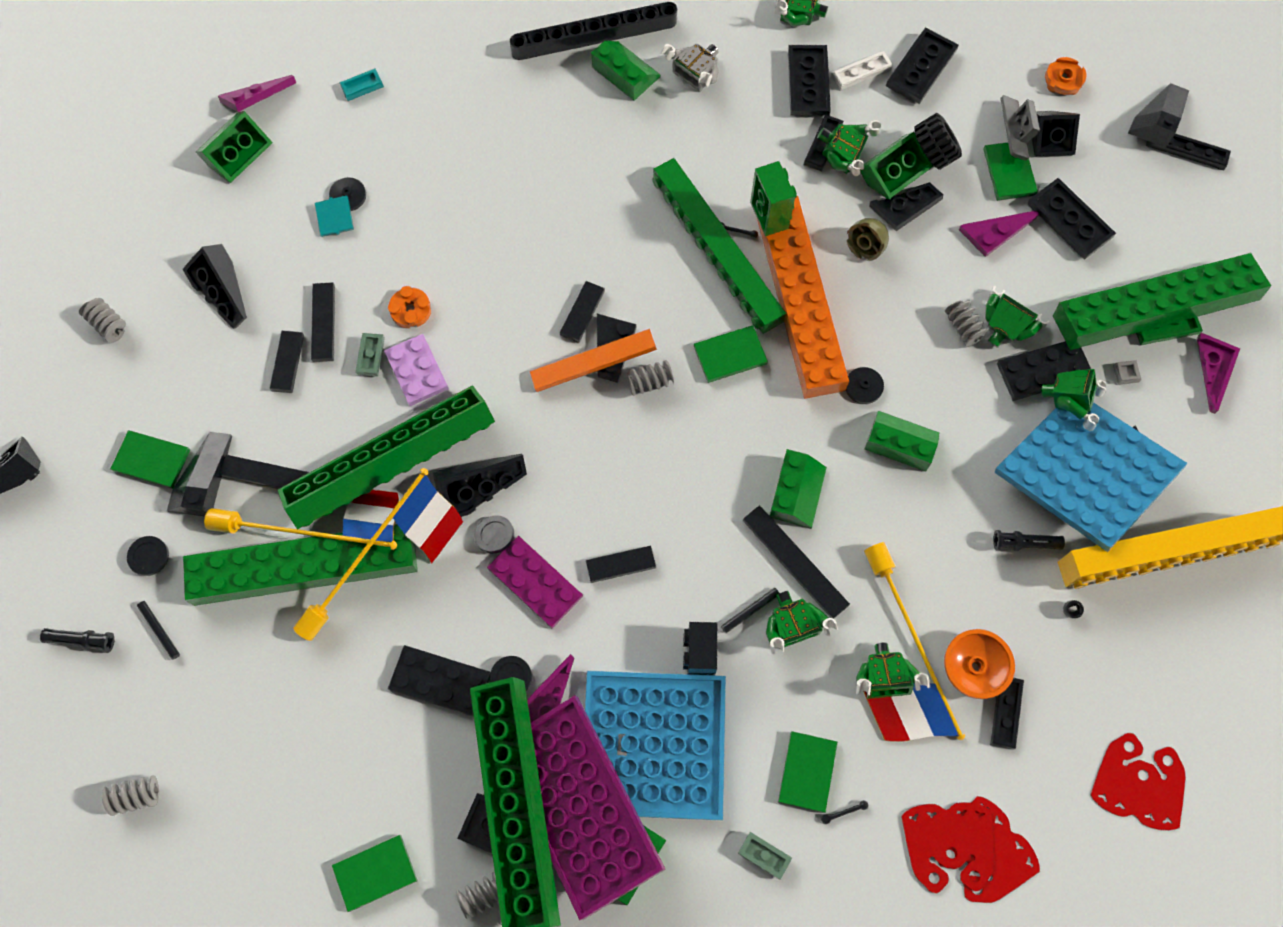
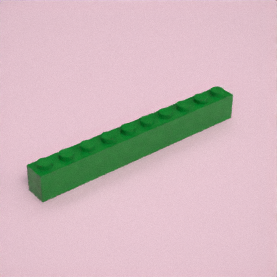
M672 158L653 168V184L663 192L665 201L672 205L676 217L682 219L686 231L694 236L698 248L704 250L708 262L716 267L720 279L726 281L732 296L737 297L740 301L742 310L745 313L748 312L754 327L760 329L762 334L784 323L785 311L676 159Z

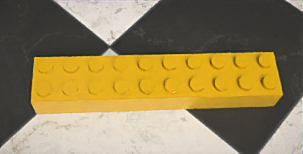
M1283 506L1119 540L1108 552L1098 545L1072 550L1057 563L1065 587L1074 586V589L1088 586L1090 582L1095 581L1096 584H1102L1110 581L1109 578L1113 577L1121 580L1131 577V574L1136 572L1139 575H1145L1153 572L1152 569L1160 568V571L1173 568L1175 564L1181 563V566L1194 564L1195 560L1202 559L1203 562L1216 559V556L1221 554L1224 557H1230L1238 554L1237 551L1241 550L1249 553L1258 550L1260 546L1264 545L1266 548L1276 547L1280 545V542H1283Z

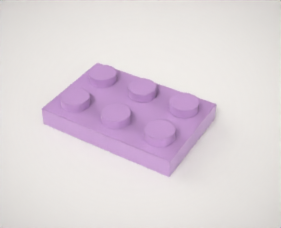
M423 334L384 350L409 406L449 389Z

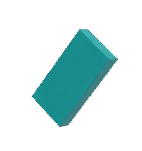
M376 68L339 82L347 101L384 87Z

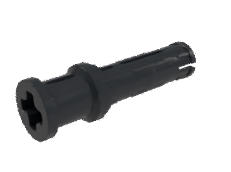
M996 530L993 536V545L995 550H1000L1001 548H1013L1014 551H1019L1022 548L1063 550L1065 539L1064 536L1026 535L1020 531L1005 533L1001 532V530ZM1033 541H1047L1048 543H1044V542H1033Z
M44 628L40 634V641L42 643L78 646L86 651L98 649L104 653H109L113 649L115 637L112 632L100 634L95 633L93 630H88L80 633Z

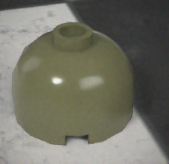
M861 219L847 231L849 237L847 245L851 252L860 259L863 256L868 258L866 261L875 260L888 246V230L877 219Z

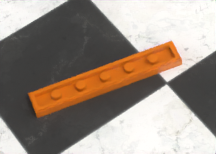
M650 329L532 370L530 374L536 392L655 351L657 348Z

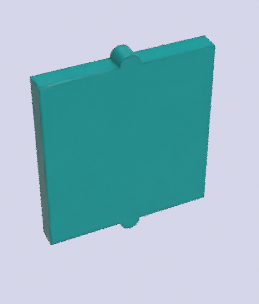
M348 196L330 197L329 200L315 203L321 237L332 234L339 235L341 232L354 230Z

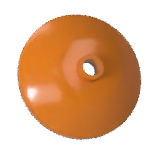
M972 629L962 632L950 642L945 652L944 667L948 679L959 692L975 699H989L998 696L1009 687L1015 673V660L1011 649L1001 637L987 630ZM972 664H978L979 670H974Z

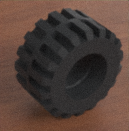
M935 113L914 126L915 136L920 147L931 164L938 170L962 157L961 147L953 131L940 114Z

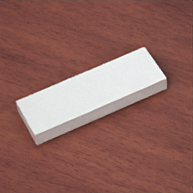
M882 51L833 71L832 77L839 89L843 90L890 71L893 65L885 52Z

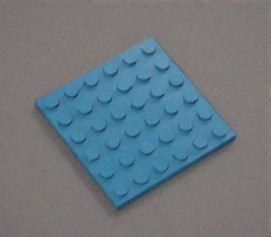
M1094 402L1091 412H1087L1088 415L1096 414L1099 417V422L1093 431H1088L1084 428V419L1080 420L1069 411L1055 408L996 467L994 473L1108 552L1184 470L1187 462Z
M587 671L585 712L639 817L723 821L726 676ZM619 734H626L621 740V752H627V756L617 755Z

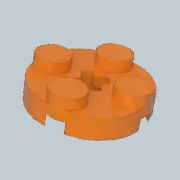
M1061 57L1056 59L1055 62L1048 66L1045 73L1048 90L1063 95L1077 94L1086 81L1087 74L1085 68H1081L1078 65L1079 62L1073 58ZM1063 73L1067 74V77H1070V78H1064V77L1062 76Z
M404 286L392 296L388 310L393 321L398 326L410 328V326L417 325L418 327L429 319L431 304L428 296L422 290ZM410 304H413V307H414L415 309H414V310H408V312H407V311H406V306H407V305H410Z

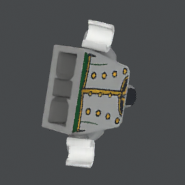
M669 44L664 46L661 54L667 55L666 59L668 61L673 59L672 72L696 90L701 92L705 86L709 87L710 84L716 83L719 71L716 55L719 51L715 45L711 44L706 49L699 44L682 49H675Z

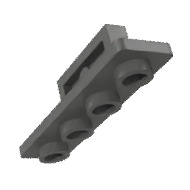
M1003 95L1000 100L1010 154L1015 158L1027 161L1029 159L1027 143L1040 131L1034 101L1027 99L1019 106L1018 100Z

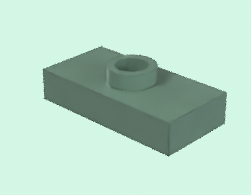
M362 333L355 371L357 375H379L385 340L383 334Z
M749 832L738 852L739 855L781 880L792 860V857L752 832Z

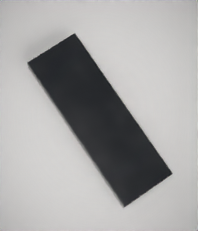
M825 114L805 158V166L823 171L827 162V158L822 154L826 143L817 137L823 127L832 132L839 124H843V120Z
M585 281L560 331V336L577 343L580 342L605 292V288Z
M281 331L270 384L271 391L293 393L304 339L302 332Z
M651 546L586 560L591 583L656 569Z
M1013 678L1009 687L996 696L990 745L1016 749L1024 680Z

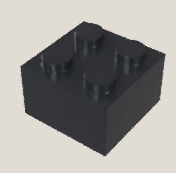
M689 622L688 629L684 628L683 647H688V652H684L683 670H687V675L715 676L717 671V622Z

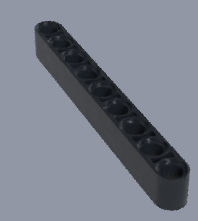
M663 2L516 33L510 38L511 54L517 60H524L595 45L604 41H613L670 29L677 24L678 9L673 2Z

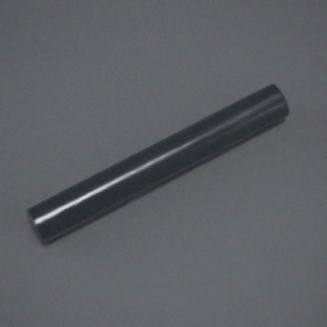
M776 588L770 590L721 626L722 630L728 633L775 599L779 591Z
M145 601L138 603V609L171 659L178 658L180 653Z

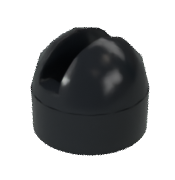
M1070 600L1064 604L1063 612L1067 617L1076 619L1082 616L1084 607L1081 602ZM1076 606L1077 608L1076 610L1068 611L1070 607Z

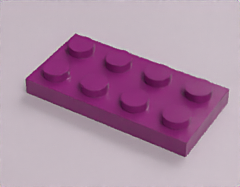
M519 535L487 567L551 629L583 597L580 591Z

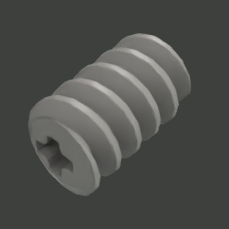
M95 298L80 307L79 314L107 342L114 343L123 336L126 322L118 314H115V311L108 304L104 303L102 298Z
M970 300L965 302L957 301L945 309V313L949 314V320L953 321L954 328H958L957 333L962 335V341L966 342V347L978 343L988 331L987 328L980 329L984 324L983 321L976 323V320L980 317L978 314L971 315L975 308L967 309L971 304Z
M667 360L663 361L662 366L659 362H656L654 369L648 364L646 371L641 366L638 367V374L634 369H630V376L627 374L633 396L636 395V389H639L641 394H643L644 387H647L651 392L652 385L654 384L657 389H660L661 382L666 387L669 385V380L674 384L672 370Z
M152 775L149 783L144 777L140 779V785H138L136 780H132L130 788L127 782H122L121 790L117 784H113L111 792L105 786L102 792L104 809L110 816H115L118 813L124 814L128 810L135 811L137 808L154 807L159 798V785L156 776Z
M492 872V881L486 876L483 877L482 886L477 881H474V890L468 885L465 886L466 894L464 895L459 890L456 891L459 906L466 919L467 913L472 918L476 917V909L480 913L485 912V904L490 909L494 907V900L499 904L495 872Z

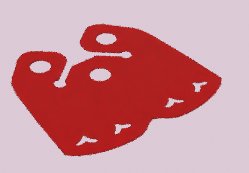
M1126 733L1114 740L1107 748L1091 792L1093 800L1103 809L1121 817L1135 815L1143 825L1150 828L1168 831L1180 828L1186 777L1185 768L1177 752L1171 747H1165L1155 752L1154 760L1163 774L1167 776L1163 780L1156 767L1148 762L1137 760L1129 763L1127 766L1123 765V760H1130L1143 753V745L1135 734ZM1128 741L1134 744L1132 752H1128L1124 748V744ZM1168 755L1173 759L1171 766H1166L1163 763L1164 756ZM1140 770L1147 771L1149 775L1147 780L1144 781L1139 778L1138 773ZM1105 794L1107 802H1105L1102 797H1099L1098 795ZM1121 802L1125 809H1122L1120 806L1115 807V805ZM1151 813L1154 821L1151 820L1150 817H1145V815H1149ZM1168 817L1173 823H1163V821Z
M977 796L971 803L979 805L982 803L984 807H988L992 811L994 836L993 879L986 882L979 895L974 894L964 884L965 898L971 902L993 903L1039 873L1040 865L1035 851L1022 835L1011 831L1010 822L1006 814L990 800ZM966 810L961 812L960 815L964 816ZM975 811L979 818L985 815V813L980 814L978 811ZM996 816H998V820L1002 822V825L995 823ZM1016 841L1019 843V846L1023 847V849H1016ZM948 848L947 850H952L955 853L956 857L957 851L955 850V848ZM970 855L966 862L969 864L971 861H974L975 856ZM1028 857H1030V863L1033 864V867L1031 865L1026 864L1028 861ZM969 876L973 882H977L980 879L978 876Z
M961 802L952 805L947 810L936 804H924L904 812L902 821L912 869L918 880L929 891L939 893L949 881L948 874L935 863H931L930 857H934L944 867L952 868L961 867L969 859L970 855H974L975 860L971 861L963 869L960 878L963 884L975 892L980 891L984 887L994 868L993 817L990 809L975 803ZM966 810L964 816L957 813V811L963 812ZM975 811H978L980 814L985 813V815L979 818ZM927 812H930L931 814L936 812L937 814L931 818L930 815L927 814ZM916 814H918L916 821L909 818L911 816L914 817ZM948 848H955L957 851L955 858L947 856L946 851ZM975 870L980 874V879L977 882H973L970 879L969 874L971 871ZM933 872L937 873L940 877L939 882L936 884L931 883L929 880V875Z

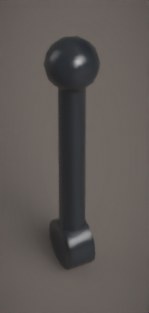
M721 222L724 228L728 231L750 235L752 238H757L758 232L756 230H742L734 227L725 226V224Z
M863 800L859 805L832 815L824 814L821 817V821L824 824H828L832 819L860 809L866 810L869 806L868 802Z

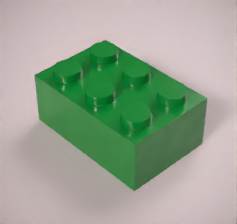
M780 161L755 168L750 203L765 237L789 229L794 201L797 198L796 189L793 185H790L786 168H782Z

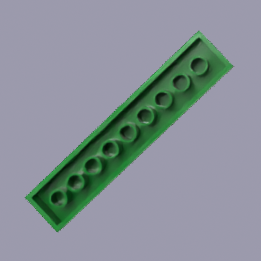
M1252 253L1061 301L1053 314V318L1069 349L1073 350L1259 301L1272 285Z
M472 385L278 489L284 510L297 530L301 527H307L314 520L331 514L336 508L351 503L358 496L371 492L380 484L390 482L393 477L410 471L415 465L426 462L437 453L447 451L459 441L467 440L472 434L487 429L495 420L485 400Z
M395 524L394 541L397 543L396 549L391 550V547L372 545L344 583L418 572L415 543ZM341 532V533H334V535H341V536H342V535H343V532ZM314 536L183 556L185 601L193 606L336 585L367 544Z
M510 677L472 687L470 692L502 927L561 926L525 682L521 679Z

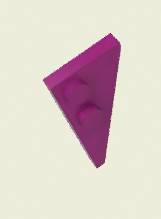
M293 75L224 93L218 95L221 104L240 112L296 84V80Z
M1031 211L962 224L959 231L986 257L1037 219L1039 213Z
M1200 333L1197 337L1208 406L1209 411L1215 414L1219 411L1241 348Z
M571 654L527 699L531 723L561 704L575 659Z

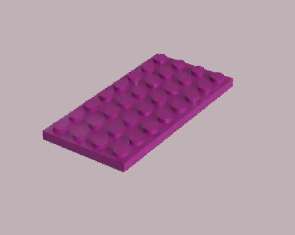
M574 695L533 721L531 729L551 861L580 921L666 869L578 696Z

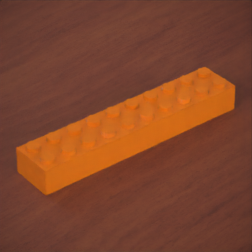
M797 196L794 201L789 229L765 237L759 221L758 225L778 301L786 313L784 324L803 397L807 399L844 392L848 386L849 379L802 208Z

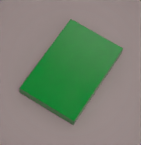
M1008 142L984 146L983 150L997 201L1035 196L1038 193L1029 159L1025 161L1013 157L1010 154Z
M1198 317L1141 331L1136 333L1140 345L1198 335L1203 332Z
M753 325L694 343L693 346L707 383L767 365L768 363Z
M128 430L110 469L113 472L173 489L190 449L186 446Z
M791 731L778 803L826 813L838 741Z
M401 835L332 865L347 912L358 909L418 881Z

